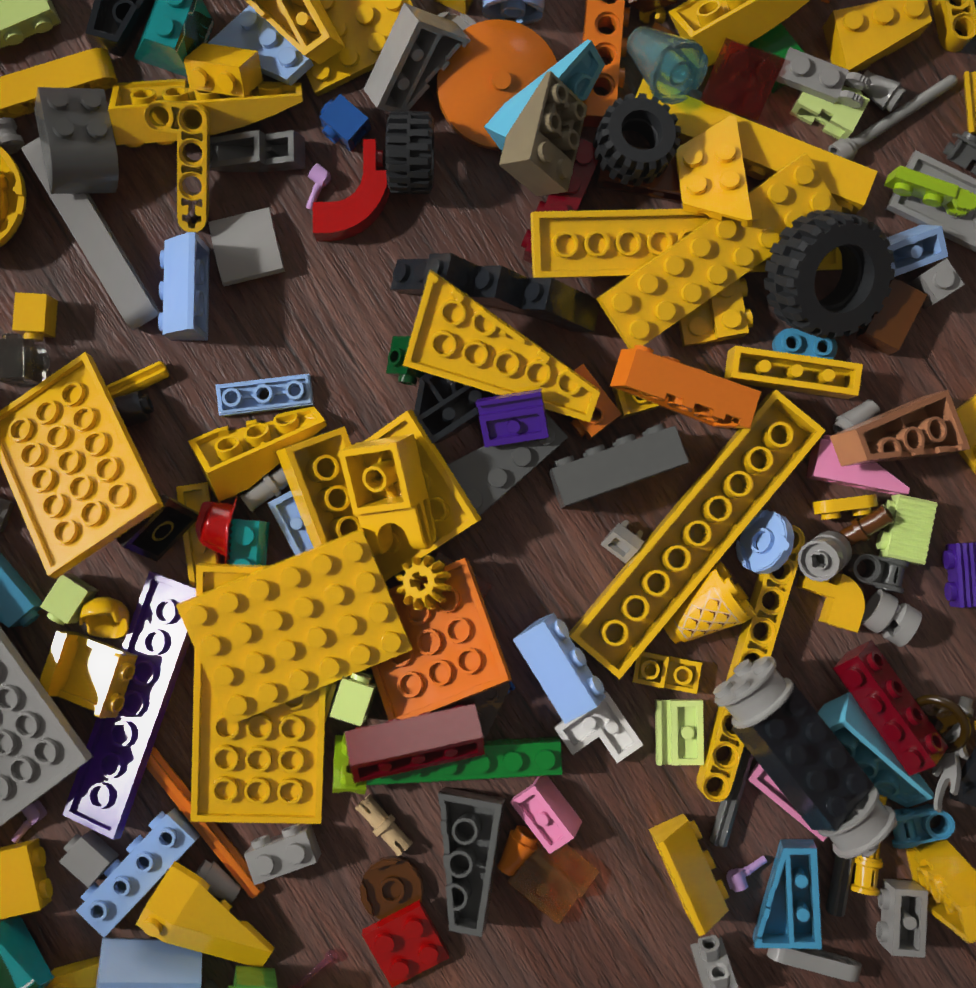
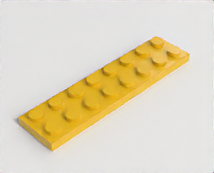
M807 153L801 155L748 192L752 213V227L741 226V221L723 217L722 221L711 218L596 298L628 349L634 348L635 345H645L773 254L770 250L774 242L778 243L781 240L779 235L786 227H793L792 222L800 216L807 217V214L812 211H835L839 208Z

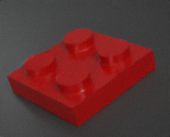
M420 900L362 929V937L392 988L449 958L448 949Z

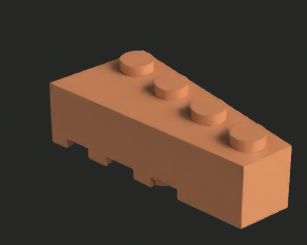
M948 389L919 397L830 436L841 466L941 456L970 449Z

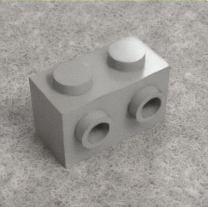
M300 823L283 829L280 835L270 838V835H264L251 841V846L244 853V857L254 885L317 863L322 853L312 824L302 827Z
M882 879V889H879L880 894L877 896L878 905L881 909V921H878L876 925L878 941L892 956L925 958L928 890L913 880Z

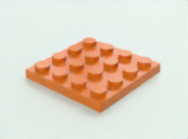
M462 558L444 566L443 571L450 572L451 577L444 581V584L450 585L452 590H443L442 595L445 597L446 602L440 603L436 601L434 610H428L424 607L422 611L414 609L413 604L405 605L403 603L405 594L401 595L396 591L403 584L389 589V593L412 645V650L371 667L388 721L415 717L424 712H434L512 681L472 567L467 558ZM423 577L424 583L420 582V588L425 589L426 587L423 584H428V578Z

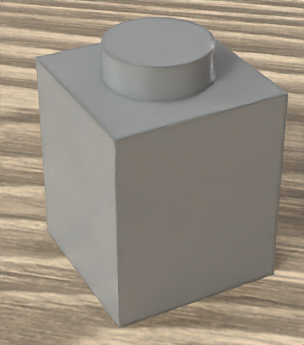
M947 258L907 283L927 294L922 305L924 309L965 285Z
M90 830L83 836L76 834L65 845L63 849L67 853L59 862L86 887H90L118 858L119 854L95 832Z

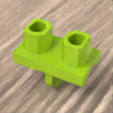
M345 733L344 735H335L332 793L355 792L365 794L367 781L354 783Z

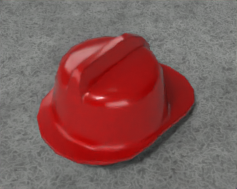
M236 496L234 503L203 502L196 521L195 531L199 541L203 546L224 555L225 564H227L229 526L238 496Z

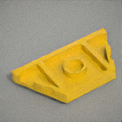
M731 115L678 147L675 156L683 211L694 214H706L710 218L721 221L723 217L741 221V226L752 227V213L736 115Z

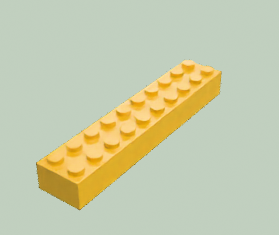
M777 389L767 394L756 407L750 429L739 428L646 539L639 551L626 563L571 629L569 637L617 678L621 679L826 430Z

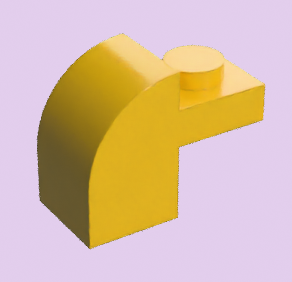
M836 574L829 583V580L819 582L811 580L806 576H799L796 588L826 597L818 620L819 622L858 633L864 614L865 600L860 587L853 579L844 574Z

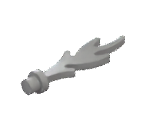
M961 696L958 705L965 711L968 717H973L974 709L971 708L973 700ZM960 723L954 724L944 738L949 741H955L961 732ZM966 745L958 751L944 753L938 764L932 769L931 773L936 777L943 771L934 796V810L939 813L942 811L943 796L949 782L951 783L950 793L955 796L958 795L961 781L959 756L968 760L969 756Z

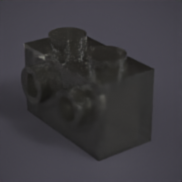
M2 334V339H0V382L13 387H35L45 380L46 371L50 369V358L46 349L36 345L34 340L24 339L22 334Z

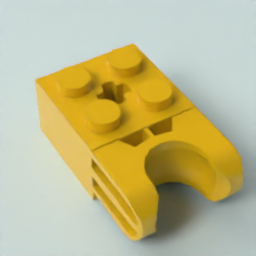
M414 434L357 442L338 451L353 515L358 516L360 528H363L373 554H383L392 545L393 523L404 530L411 547L419 550L431 548L436 540V528Z

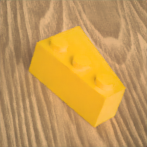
M245 0L296 49L319 65L345 47L320 0Z

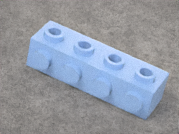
M176 808L172 809L168 814L161 811L148 825L152 829L145 838L139 835L126 848L130 854L122 862L117 858L104 871L103 874L107 878L99 886L96 882L93 883L80 897L85 902L76 911L103 938L116 927L162 878L173 862H177L200 837V834L188 819Z

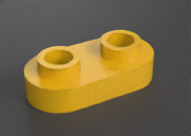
M876 494L812 502L814 515L821 514V520L841 518L840 511L852 510L853 516L867 515L872 512V507H878Z

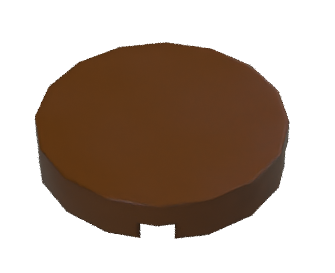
M396 855L382 857L373 862L365 871L360 885L361 901L366 911L378 919H383L418 900L422 901L424 894L423 877L417 866L408 859L397 857Z

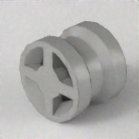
M10 117L0 118V146L11 155L20 151L25 143L23 138L16 133L17 125L15 120Z

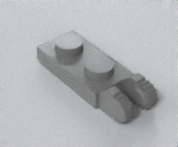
M789 47L776 79L779 83L833 104L837 102L856 109L862 107L864 97L850 90H842L843 85L864 91L869 89L871 84L870 79L860 73L849 72L848 69Z

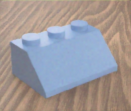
M187 232L165 240L164 250L160 251L159 260L161 269H164V281L159 283V296L163 300V312L159 313L158 326L159 330L163 331L162 335L169 340L208 341L210 248L196 232Z
M555 613L534 621L513 639L565 724L595 709L606 697L602 682L597 676H593L586 665L587 661L581 649L575 647L569 637L566 624L561 619H558Z
M102 938L96 988H201V952L168 944L159 939Z

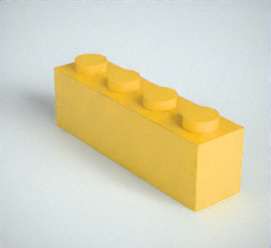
M735 345L727 353L724 379L744 385L850 399L859 396L863 364Z

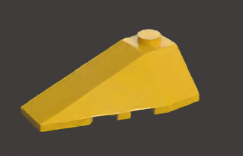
M174 861L144 907L136 925L142 928L147 935L156 937L168 944L249 966L263 967L275 947L248 921H239L230 912L232 906L225 899L219 902L207 891L210 885L202 877Z

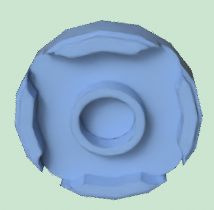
M760 510L742 531L740 541L736 540L737 558L742 566L758 574H770L778 570L788 560L793 549L794 533L791 523L785 516L774 511Z

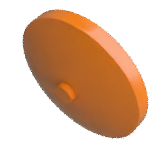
M492 19L478 22L463 30L471 41L465 48L463 46L458 48L448 60L450 64L444 71L440 69L437 72L436 90L441 111L457 134L476 146L491 150H501L484 126L504 103L555 65L557 60L543 38L529 27L510 20Z

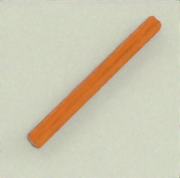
M153 746L146 768L248 896L252 899L257 897L266 888L264 882L254 885L246 860L216 822H191V791L157 748Z

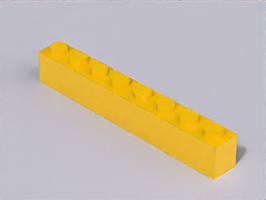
M645 78L642 79L635 97L637 98L639 93L647 94V99H652L655 96L659 98V104L663 106L666 103L670 107V115L675 114L678 118L675 126H680L681 134L678 137L681 139L680 145H683L727 117L735 115ZM736 115L744 169L748 176L757 180H767L792 161L807 153L838 206L842 205V212L855 215L865 205L878 171Z

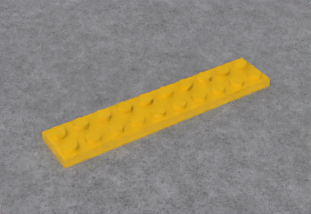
M839 205V208L835 211L842 212V205ZM683 209L531 212L532 278L629 276L711 218L706 214H694L683 211ZM838 247L824 257L817 271L842 269V255ZM772 255L747 273L768 272L765 271L766 261H770Z

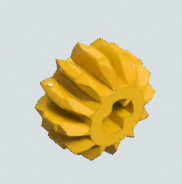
M426 555L423 560L418 556L412 557V566L407 563L402 564V568L406 573L404 576H396L398 581L403 582V585L398 587L396 591L398 594H405L403 603L405 605L413 604L415 610L422 611L424 607L428 610H434L436 601L440 603L446 602L442 592L443 590L451 591L452 588L450 585L444 584V581L451 577L450 572L443 571L445 564L439 560L434 562V558ZM423 577L428 578V584H423L426 587L425 589L420 588V582L424 583Z

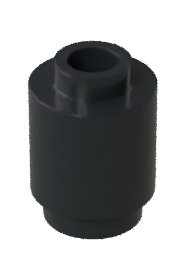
M140 390L112 398L126 428L150 420V413L154 412L149 395H143Z

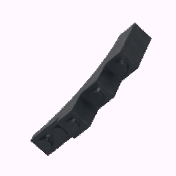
M452 253L429 254V258L397 259L396 267L393 271L390 290L398 293L423 295L431 269L479 304L527 315L569 331H595L600 308L597 299L554 278H527L502 265L478 266Z

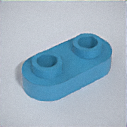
M787 328L774 337L772 349L777 352L833 359L837 353V342L835 339L819 338L795 328ZM787 339L794 340V349H791L786 345ZM818 342L826 345V352L818 350Z

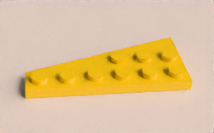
M430 269L403 366L497 395L541 389L545 409L586 422L591 421L600 395L599 388Z

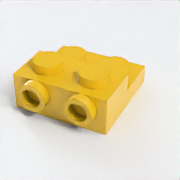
M745 278L737 279L678 321L683 347L742 338L749 333V328L753 327V315L751 309H745L743 297L748 295Z

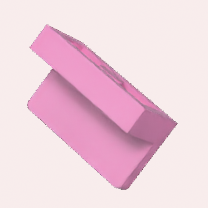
M537 776L532 785L514 796L510 801L549 854L574 839L582 824L580 817L548 776Z

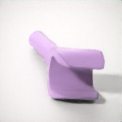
M315 164L308 175L315 182V185L305 208L312 211L313 202L317 201L322 188L326 187L331 180L330 173L319 164Z
M39 800L22 810L27 820L23 822L12 836V842L18 843L32 825L47 815L46 809Z
M762 855L748 866L729 870L726 876L729 888L733 889L734 892L746 890L748 888L746 876L751 875V873L768 862L767 859Z

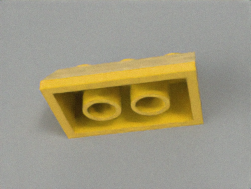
M681 814L650 828L649 831L684 910L700 937L706 934L729 911L725 903V899H728L729 895L722 880L716 881L711 870L716 868L709 851H702L698 840L703 837L695 820L689 822L686 816Z

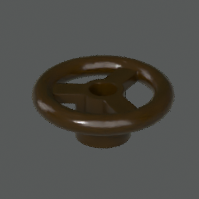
M935 694L922 695L915 699L943 740L946 730L951 729L954 724L960 723V735L955 741L947 743L948 748L945 753L958 751L967 744L971 735V725L967 714L957 703L947 697ZM927 704H935L930 710V712L922 706Z

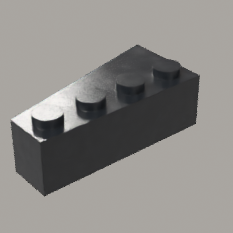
M94 0L86 29V36L92 48H104L111 54L124 57L155 0Z

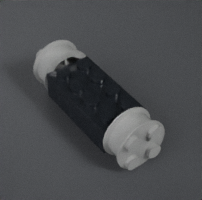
M765 656L753 662L747 659L739 663L733 670L735 674L727 681L719 684L713 691L715 703L719 707H725L733 716L732 724L734 727L732 730L808 826L812 830H817L820 835L830 838L833 842V851L838 857L853 858L859 855L869 857L874 854L879 847L878 844L898 824L895 811L890 806L883 805L880 802L879 791L797 686L789 678H782L775 669L776 661L773 657Z

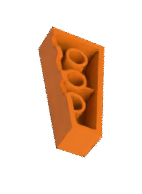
M635 345L631 349H621L610 384L611 387L714 428L750 429L761 391L707 373L702 369L681 364L678 359L653 354V349L646 346Z

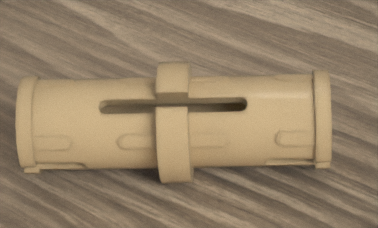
M371 794L355 807L374 828L372 832L376 837L380 835L397 857L413 843L394 822L395 817L392 814L388 815L373 799Z

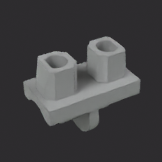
M716 935L699 938L698 943L690 944L703 988H738L722 937L717 938Z

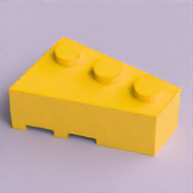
M881 0L834 10L823 26L831 63L848 69L849 72L862 71L875 61L890 55L920 37L932 22L927 0Z

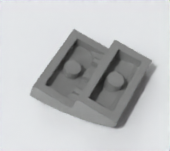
M269 207L208 222L223 286L285 272L273 216Z

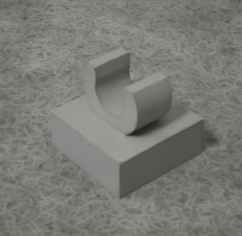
M624 520L621 524L618 523L600 544L625 564L639 551L644 543L641 540L643 531L639 530L634 534L626 528L629 524L628 520Z

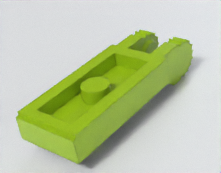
M901 165L887 175L884 186L893 189V192L897 195L904 197L914 196L923 199L922 202L931 207L944 206L947 214L962 217L968 214L969 211L976 209V194L973 192L970 193L969 190L960 188L958 185Z

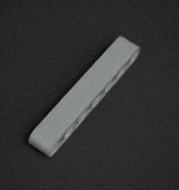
M40 137L21 147L24 155L130 329L134 331L159 316L160 311L89 193L51 194Z

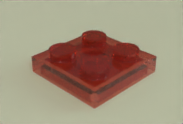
M726 37L700 100L704 104L758 121L785 59L779 55Z

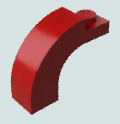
M363 139V176L356 191L340 201L313 202V235L316 241H338L353 237L367 229L383 211L390 190L387 185L386 170H378L384 169L383 150H378L376 139Z

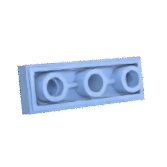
M310 374L216 385L220 417L314 406ZM263 390H268V398L261 400L260 393Z

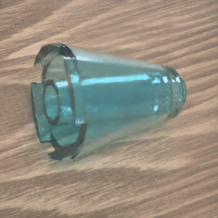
M647 26L638 27L628 38L627 51L652 94L659 98L662 103L672 105L683 102L688 98L685 96L693 88L697 90L701 86L707 73L708 58L700 44L696 41Z

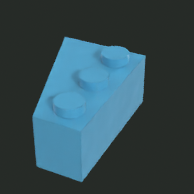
M780 839L752 935L754 948L822 949L817 847L813 839Z

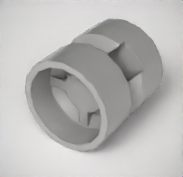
M825 531L802 546L799 551L798 564L800 570L806 577L814 581L821 582L831 579L847 566L851 560L852 548L850 542L839 532Z
M879 589L866 602L860 625L874 633L882 631L884 639L898 647H903L912 639L919 628L922 613L907 603L898 604V598L883 589Z

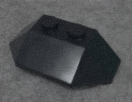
M426 373L420 377L414 413L432 444H436L456 435L479 419L478 407L476 406L477 399L499 395Z

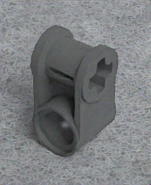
M852 554L848 565L842 570L844 575H847L857 583L874 586V588L883 589L884 591L904 594L905 589L902 588L905 569L909 568L910 563L871 554ZM861 560L866 564V572L863 576H860L857 571V565Z

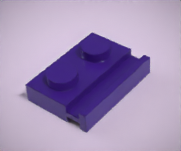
M541 389L477 399L476 406L478 407L485 447L549 438L550 433Z

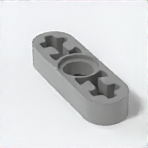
M768 948L767 957L785 965L849 982L859 981L862 964L843 955L820 949Z

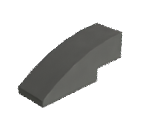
M256 130L210 137L209 171L272 172L306 168L305 138L294 130L269 134Z

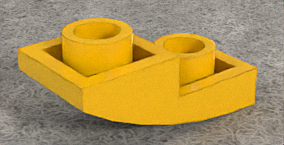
M643 651L636 659L632 682L698 694L703 662Z

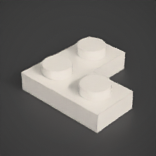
M605 690L604 694L606 697L598 707L567 724L562 720L554 726V729L572 755L599 737L618 763L643 746V743Z

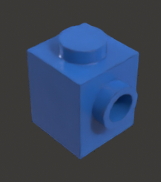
M341 94L335 100H329L321 110L320 120L323 126V134L334 144L339 141L349 151H352L371 130L369 118Z

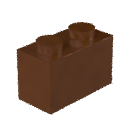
M895 277L894 280H890L889 288L892 289L889 297H885L882 302L884 307L879 314L874 313L871 318L873 320L865 327L858 326L860 330L856 336L857 340L888 356L900 350L927 297V294Z

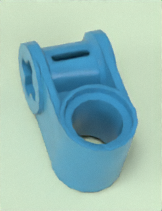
M934 804L895 809L898 824L892 830L894 835L892 845L894 848L906 849L928 842L945 840L953 834L955 821L943 809L940 813L935 811ZM936 815H940V824L935 828H930L931 819Z

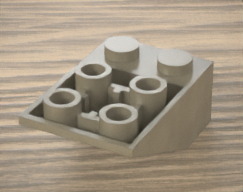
M549 71L545 74L506 135L499 163L504 170L537 197L568 192L587 110V105L553 72Z

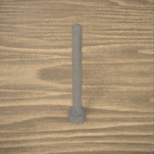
M948 75L852 139L841 138L829 146L828 151L848 160H854L859 148L953 88L958 82L955 75Z

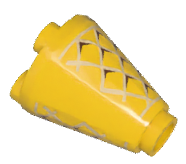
M722 562L713 566L663 627L675 644L680 641L687 642L747 622L757 615L747 601L749 598L739 583H733L730 579L732 577L730 572Z

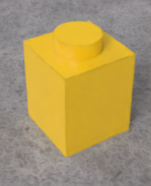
M15 292L12 330L23 335V339L26 341L43 342L44 337L55 338L58 301L48 294Z

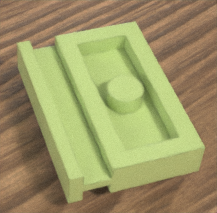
M655 699L657 765H704L702 699Z

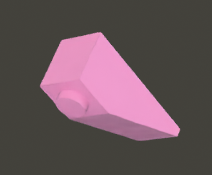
M824 435L823 439H819L811 448L806 475L807 479L890 495L909 494L910 488L877 463L841 466L830 438L831 435Z

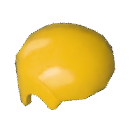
M96 597L83 604L79 613V625H83V622H85L87 633L91 636L109 639L121 638L126 636L129 630V610L121 601L112 597Z

